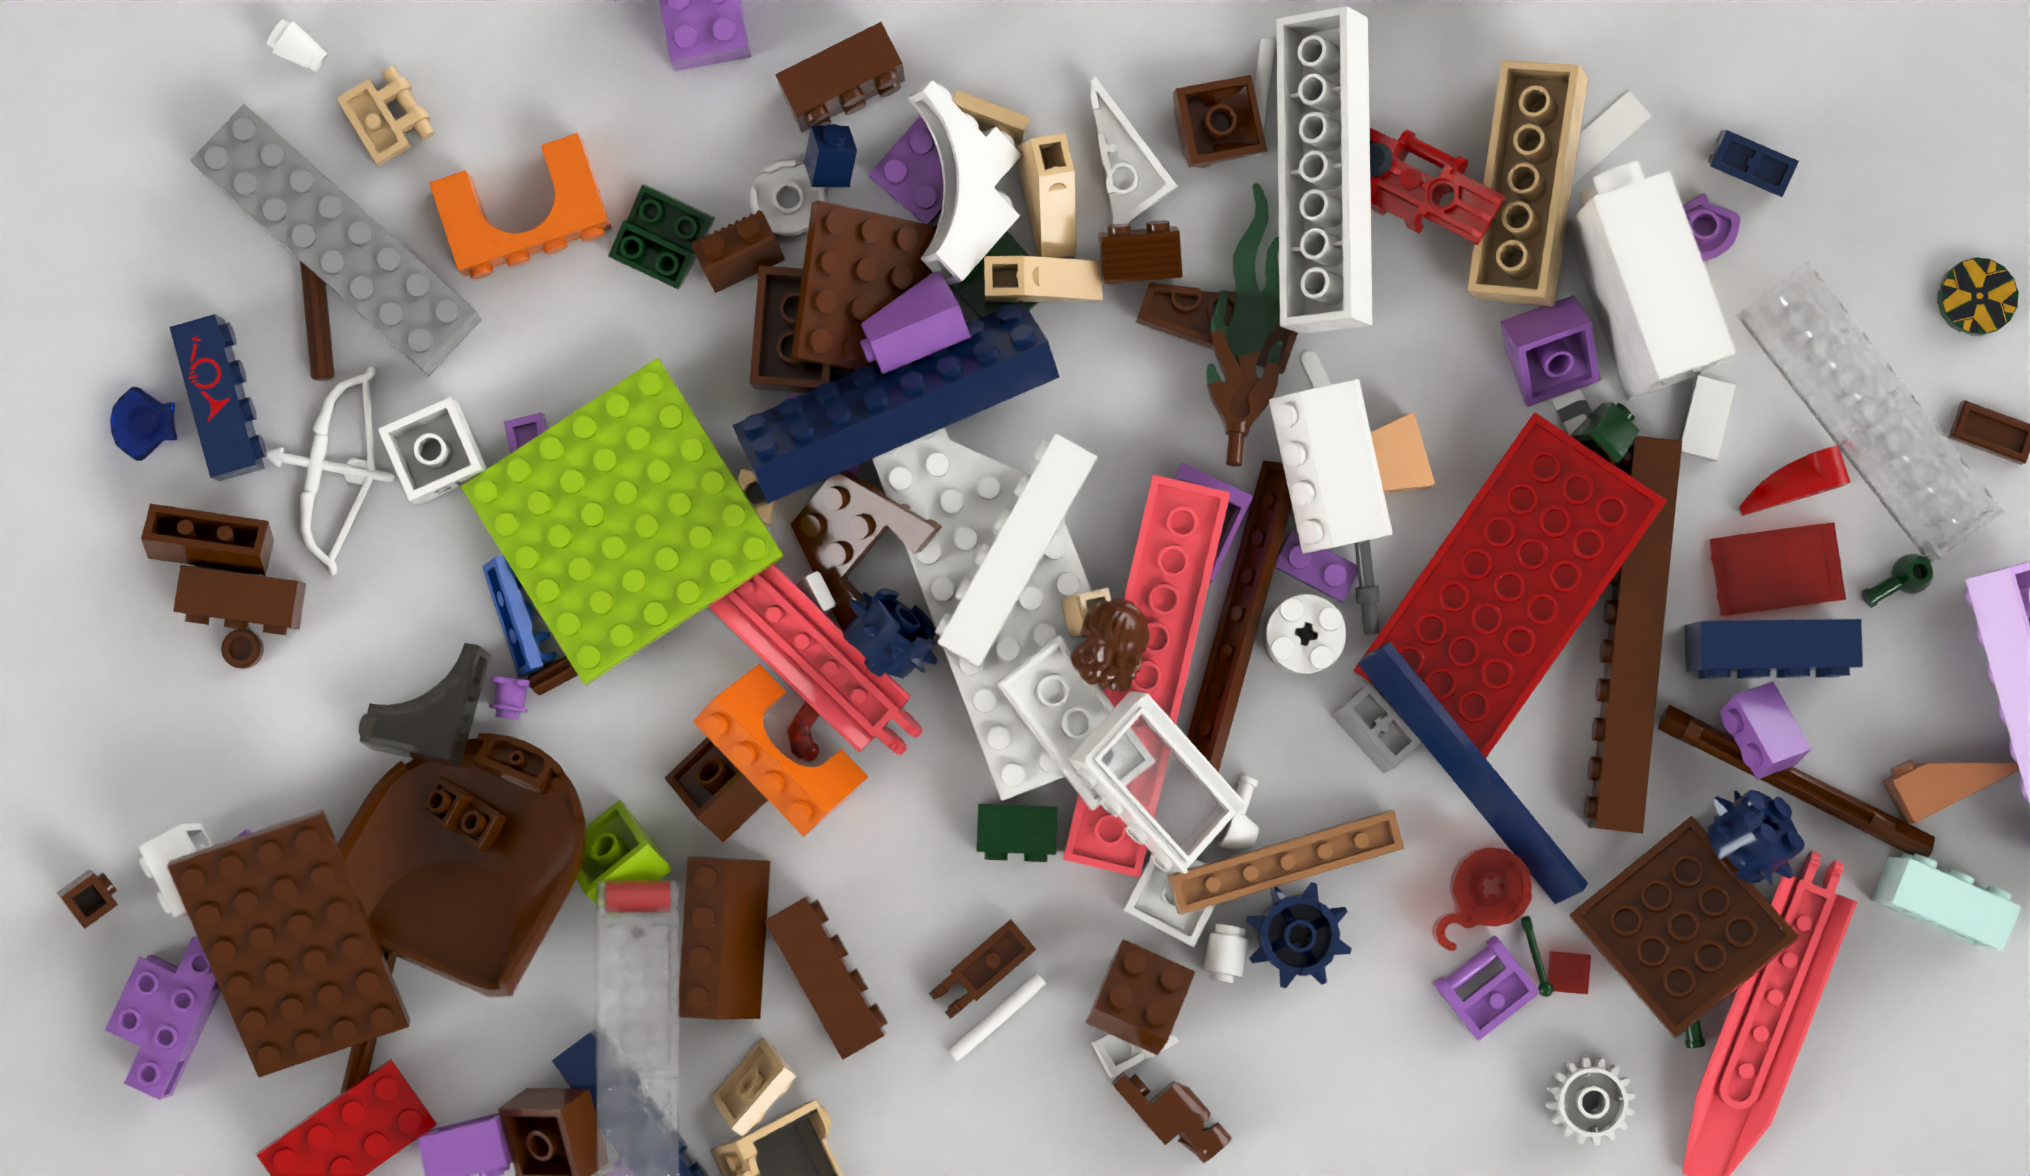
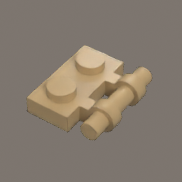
M395 66L382 72V76L388 85L379 91L369 78L336 98L378 167L412 147L405 136V133L411 129L416 130L421 140H426L435 134V131L428 122L430 119L428 112L424 107H419L410 92L412 86L406 77L402 78ZM393 100L399 102L406 114L397 120L386 105Z

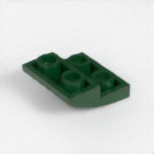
M643 184L627 220L622 222L608 257L669 286L680 289L697 257L692 247L693 240L699 242L700 237L705 238L715 217Z

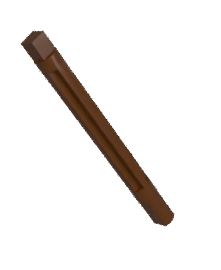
M1668 705L1660 717L1658 730L1754 776L1751 768L1744 763L1741 750L1732 736L1672 705ZM1794 767L1760 778V780L1913 856L1914 854H1919L1928 858L1933 851L1934 836Z

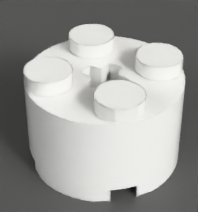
M1297 595L1285 600L1270 613L1264 626L1263 640L1269 656L1279 668L1295 675H1309L1328 668L1339 658L1346 642V627L1341 612L1328 600L1316 595ZM1304 625L1309 626V633L1314 634V640L1307 641L1304 646L1300 644L1301 638L1295 635V630H1300Z

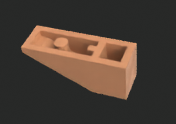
M1911 759L1891 769L1893 775L1883 780V783L1902 820L1906 823H1917L2020 769L2017 763L1914 764Z

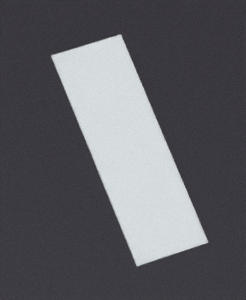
M1630 91L1624 94L1580 133L1572 186L1652 117Z

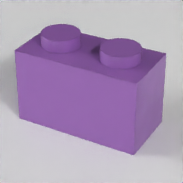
M1773 681L1734 695L1719 711L1726 730L1732 734L1741 750L1744 763L1751 768L1757 780L1795 766L1812 750Z

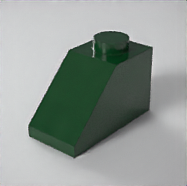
M1613 402L1601 403L1570 436L1610 463H1618L1624 457L1639 429L1632 422L1635 419L1634 415L1621 403L1615 405Z

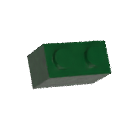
M978 804L976 852H985L984 860L1008 861V853L1024 854V861L1047 862L1048 855H1056L1058 807Z

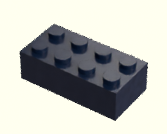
M1861 619L1699 621L1684 625L1686 672H1697L1698 679L1731 677L1730 671H1737V679L1770 677V671H1776V678H1800L1810 676V670H1815L1816 678L1850 676L1851 668L1863 667Z

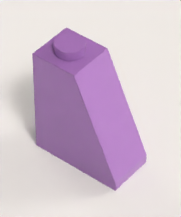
M936 271L861 323L866 338L861 340L860 344L868 363L876 361L882 374L971 338L957 300L940 271Z

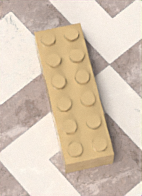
M1501 61L1483 185L1503 194L1506 198L1479 244H1474L1467 291L1477 300L1554 307L1588 82V76L1579 65Z

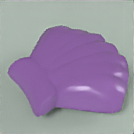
M1705 193L1682 205L1703 262L1720 256L1734 244L1741 219L1738 214L1709 203Z

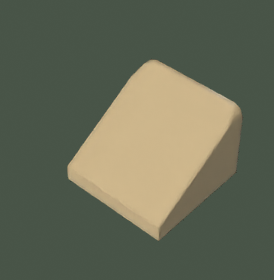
M1108 588L1076 594L1062 599L1061 603L1070 637L1079 636L1085 616L1092 606L1103 600H1111Z

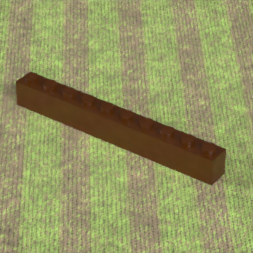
M1636 436L1624 457L1619 461L1620 468H1625V473L1666 499L1667 503L1610 582V585H1613L1612 600L1606 601L1603 617L1604 623L1609 624L1608 639H1603L1600 646V662L1605 663L1604 679L1599 678L1596 686V701L1601 702L1600 718L1595 717L1592 725V740L1597 741L1596 757L1591 756L1588 764V780H1593L1592 796H1586L1584 803V819L1589 820L1588 828L1643 834L1682 441Z

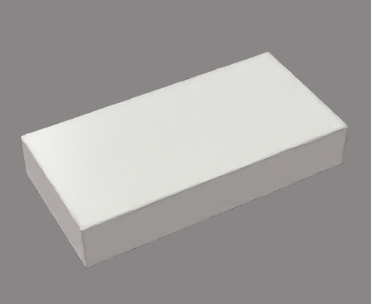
M1700 375L1695 377L1680 436V441H1682L1681 453L1714 462L1718 460L1736 385Z

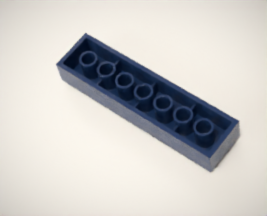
M1021 300L1014 304L1005 305L989 315L966 322L971 338L882 374L877 363L859 368L852 374L833 382L824 383L815 390L796 398L787 399L780 405L759 414L750 415L743 421L733 424L732 426L767 504L1059 378L1049 342L1024 302Z

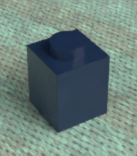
M836 124L827 126L811 125L804 159L811 187H850L857 148L849 126Z

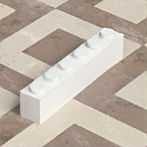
M1056 433L1051 442L1045 438L1043 439L1033 457V460L1039 462L1032 476L1026 473L1022 476L1013 493L1019 497L1012 511L1005 508L994 526V529L999 531L993 545L985 542L974 562L980 566L974 579L971 580L967 577L964 579L954 597L961 602L953 615L948 612L945 613L935 631L936 634L941 636L937 642L938 645L979 668L1097 461L1096 455Z

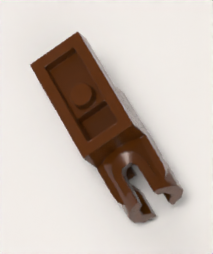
M1122 1072L1111 1081L1116 1090L1165 1146L1178 1135L1180 1137L1178 1142L1198 1156L1203 1163H1206L1232 1139L1217 1122L1210 1127L1203 1128L1204 1122L1209 1120L1210 1111L1186 1085L1172 1081L1149 1101L1145 1096L1151 1091L1136 1074L1129 1078L1125 1072Z

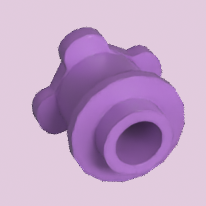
M491 676L490 682H495L496 688L494 702L489 704V708L496 709L495 717L519 720L520 712L528 713V709L524 708L527 687L531 688L530 681Z

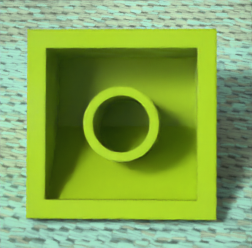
M618 800L586 826L585 851L576 879L584 893L610 919L623 909H605V885L655 884L673 870L660 848L621 800Z

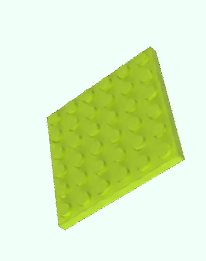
M658 357L460 486L584 685H589L786 557Z

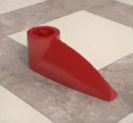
M1839 445L1810 453L1772 473L1739 506L1741 516L1850 484V478Z

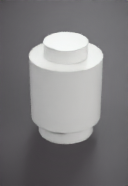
M1223 924L1215 925L1214 933H1210L1203 969L1211 972L1210 980L1233 984L1234 976H1243L1249 940L1245 939L1247 929Z

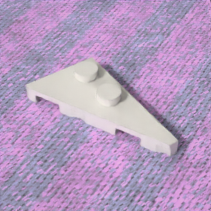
M1094 77L1089 81L1090 98L1096 120L1101 159L1105 170L1107 192L1113 214V224H1130L1179 186L1100 81Z

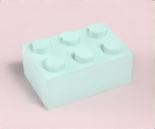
M1903 853L1902 857L1888 856L1870 900L1978 947L2004 951L2022 907L2010 902L2012 896L2010 893L1993 886H1988V888L1978 884L1973 886L1972 884L1975 880L1973 877L1956 870H1951V872L1944 869L1936 870L1935 868L1938 864L1936 861L1919 854H1914L1913 856Z

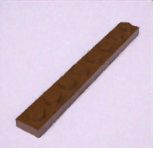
M1263 460L1187 738L1217 772H1219L1292 506L1283 463Z

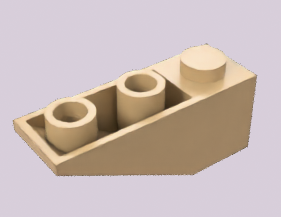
M1066 133L1031 138L1016 147L1022 154L1016 163L1038 257H1074L1077 255L1075 170Z
M984 256L985 303L1019 302L1021 300L1023 302L1102 301V261L1036 256Z

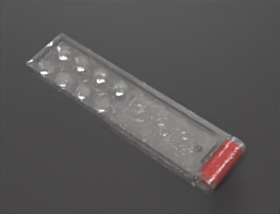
M597 881L598 896H596L595 910L596 1176H679L678 881ZM635 927L641 930V936L637 939L632 936V930Z

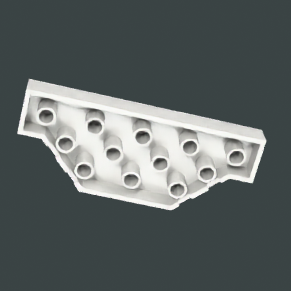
M945 427L872 459L886 497L900 505L906 504L910 506L909 510L927 520L932 519L942 526L922 552L913 554L905 545L936 629L946 612L953 615L961 601L954 597L966 577L971 580L974 579L980 568L974 562L985 542L993 545L999 531L994 529V526L1005 508L1011 511L1014 508L1019 497L1013 493L1024 475L1023 472L949 440ZM1064 519L981 667H977L944 648L1001 801L1065 777L996 685L999 680L1057 635L1063 637L1072 651H1074L1077 645L1082 644L1086 640V637H1070L1061 603L1064 598L1091 591Z

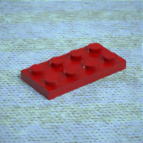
M389 1059L258 1151L256 1156L271 1176H365L415 1141L419 1136L432 1129L437 1123L392 1059Z

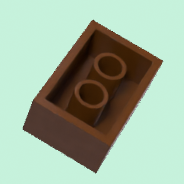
M882 22L775 74L780 91L801 132L810 129L811 125H830L832 122L830 118L842 112H845L846 115L853 114L866 106V100L878 94L881 98L897 92L901 88L900 83L905 81L903 63Z
M759 265L750 384L753 389L808 393L824 383L832 382L833 366L791 359L803 269Z

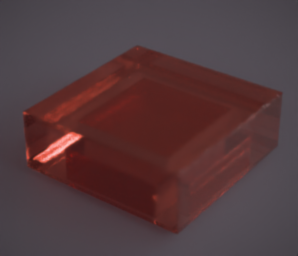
M1549 951L1547 981L1553 985L1554 991L1588 994L1591 955Z

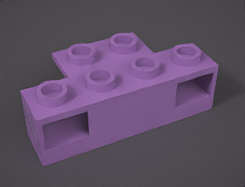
M197 936L191 938L179 966L152 954L147 955L146 959L139 957L105 1028L106 1031L140 1046L124 1084L158 1100L173 1095L221 992Z

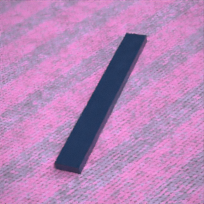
M1389 641L1365 655L1358 662L1359 667L1555 904H1558L1583 892L1588 882Z

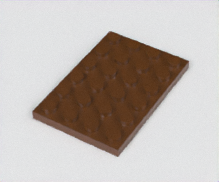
M323 809L169 861L167 868L258 1078L410 1026L411 1020Z

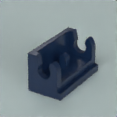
M1721 130L1717 138V147L1708 159L1709 166L1783 197L1799 161L1731 131Z

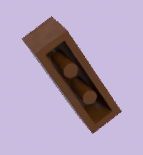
M151 503L141 537L148 559L266 576L274 543L269 521Z
M180 565L173 612L186 614L185 622L209 625L210 618L225 619L224 627L248 630V624L254 623L263 625L264 633L286 636L287 628L300 629L306 583Z

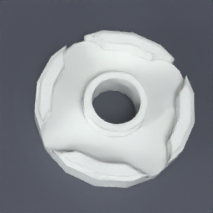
M794 159L778 160L765 166L755 179L750 190V207L753 213L756 214L757 210L763 211L773 234L782 238H794L807 234L812 202L818 200L827 202L826 187H811L804 163ZM785 189L796 190L800 195L798 204L793 208L786 209L778 204V196Z

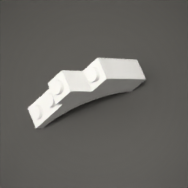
M931 80L917 87L908 97L909 101L922 116L934 139L943 176V202L940 219L933 239L920 259L933 273L940 271L949 286L963 281L1020 216L1013 208L1010 198L1003 192L997 191L994 186L1017 162L1022 154L1014 147L1013 139L1004 131L1000 132L997 127L981 132L977 121L969 114L962 112L952 101L950 92L942 85L936 84Z

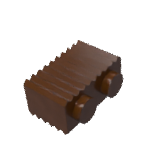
M757 210L756 214L750 213L749 217H743L741 221L736 220L734 225L728 224L727 228L722 227L720 231L715 230L713 234H707L705 238L700 237L699 242L693 240L692 243L693 250L715 293L759 273V265L773 266L786 260L763 211Z
M1166 220L1147 222V229L1131 230V224L1107 226L1108 232L1099 233L1102 280L1104 284L1181 278L1183 276L1180 231L1177 226H1170V221Z

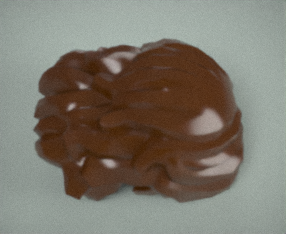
M1114 598L1110 601L1103 600L1092 606L1086 614L1079 636L1086 637V640L1082 644L1077 645L1071 653L1070 660L1074 669L1079 671L1080 677L1087 684H1099L1101 690H1105L1108 684L1110 691L1128 690L1131 687L1132 680L1136 678L1137 672H1140L1142 653L1146 651L1150 637L1149 628L1144 615L1132 601L1121 598Z

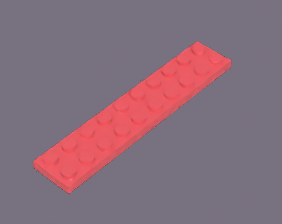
M1153 474L1124 599L1132 601L1144 615L1150 637L1147 649L1142 653L1140 672H1137L1136 678L1132 680L1130 689L1110 691L1108 684L1105 690H1102L1114 707L1130 691L1148 693L1176 724L1231 492ZM1139 716L1130 728L1155 762L1126 784L1125 787L1154 818L1170 748L1147 726V722ZM1078 794L1063 860L1140 878L1147 847L1145 844H1138L1126 833L1125 828L1127 825L1119 816L1111 815L1102 805L1094 811L1090 810Z

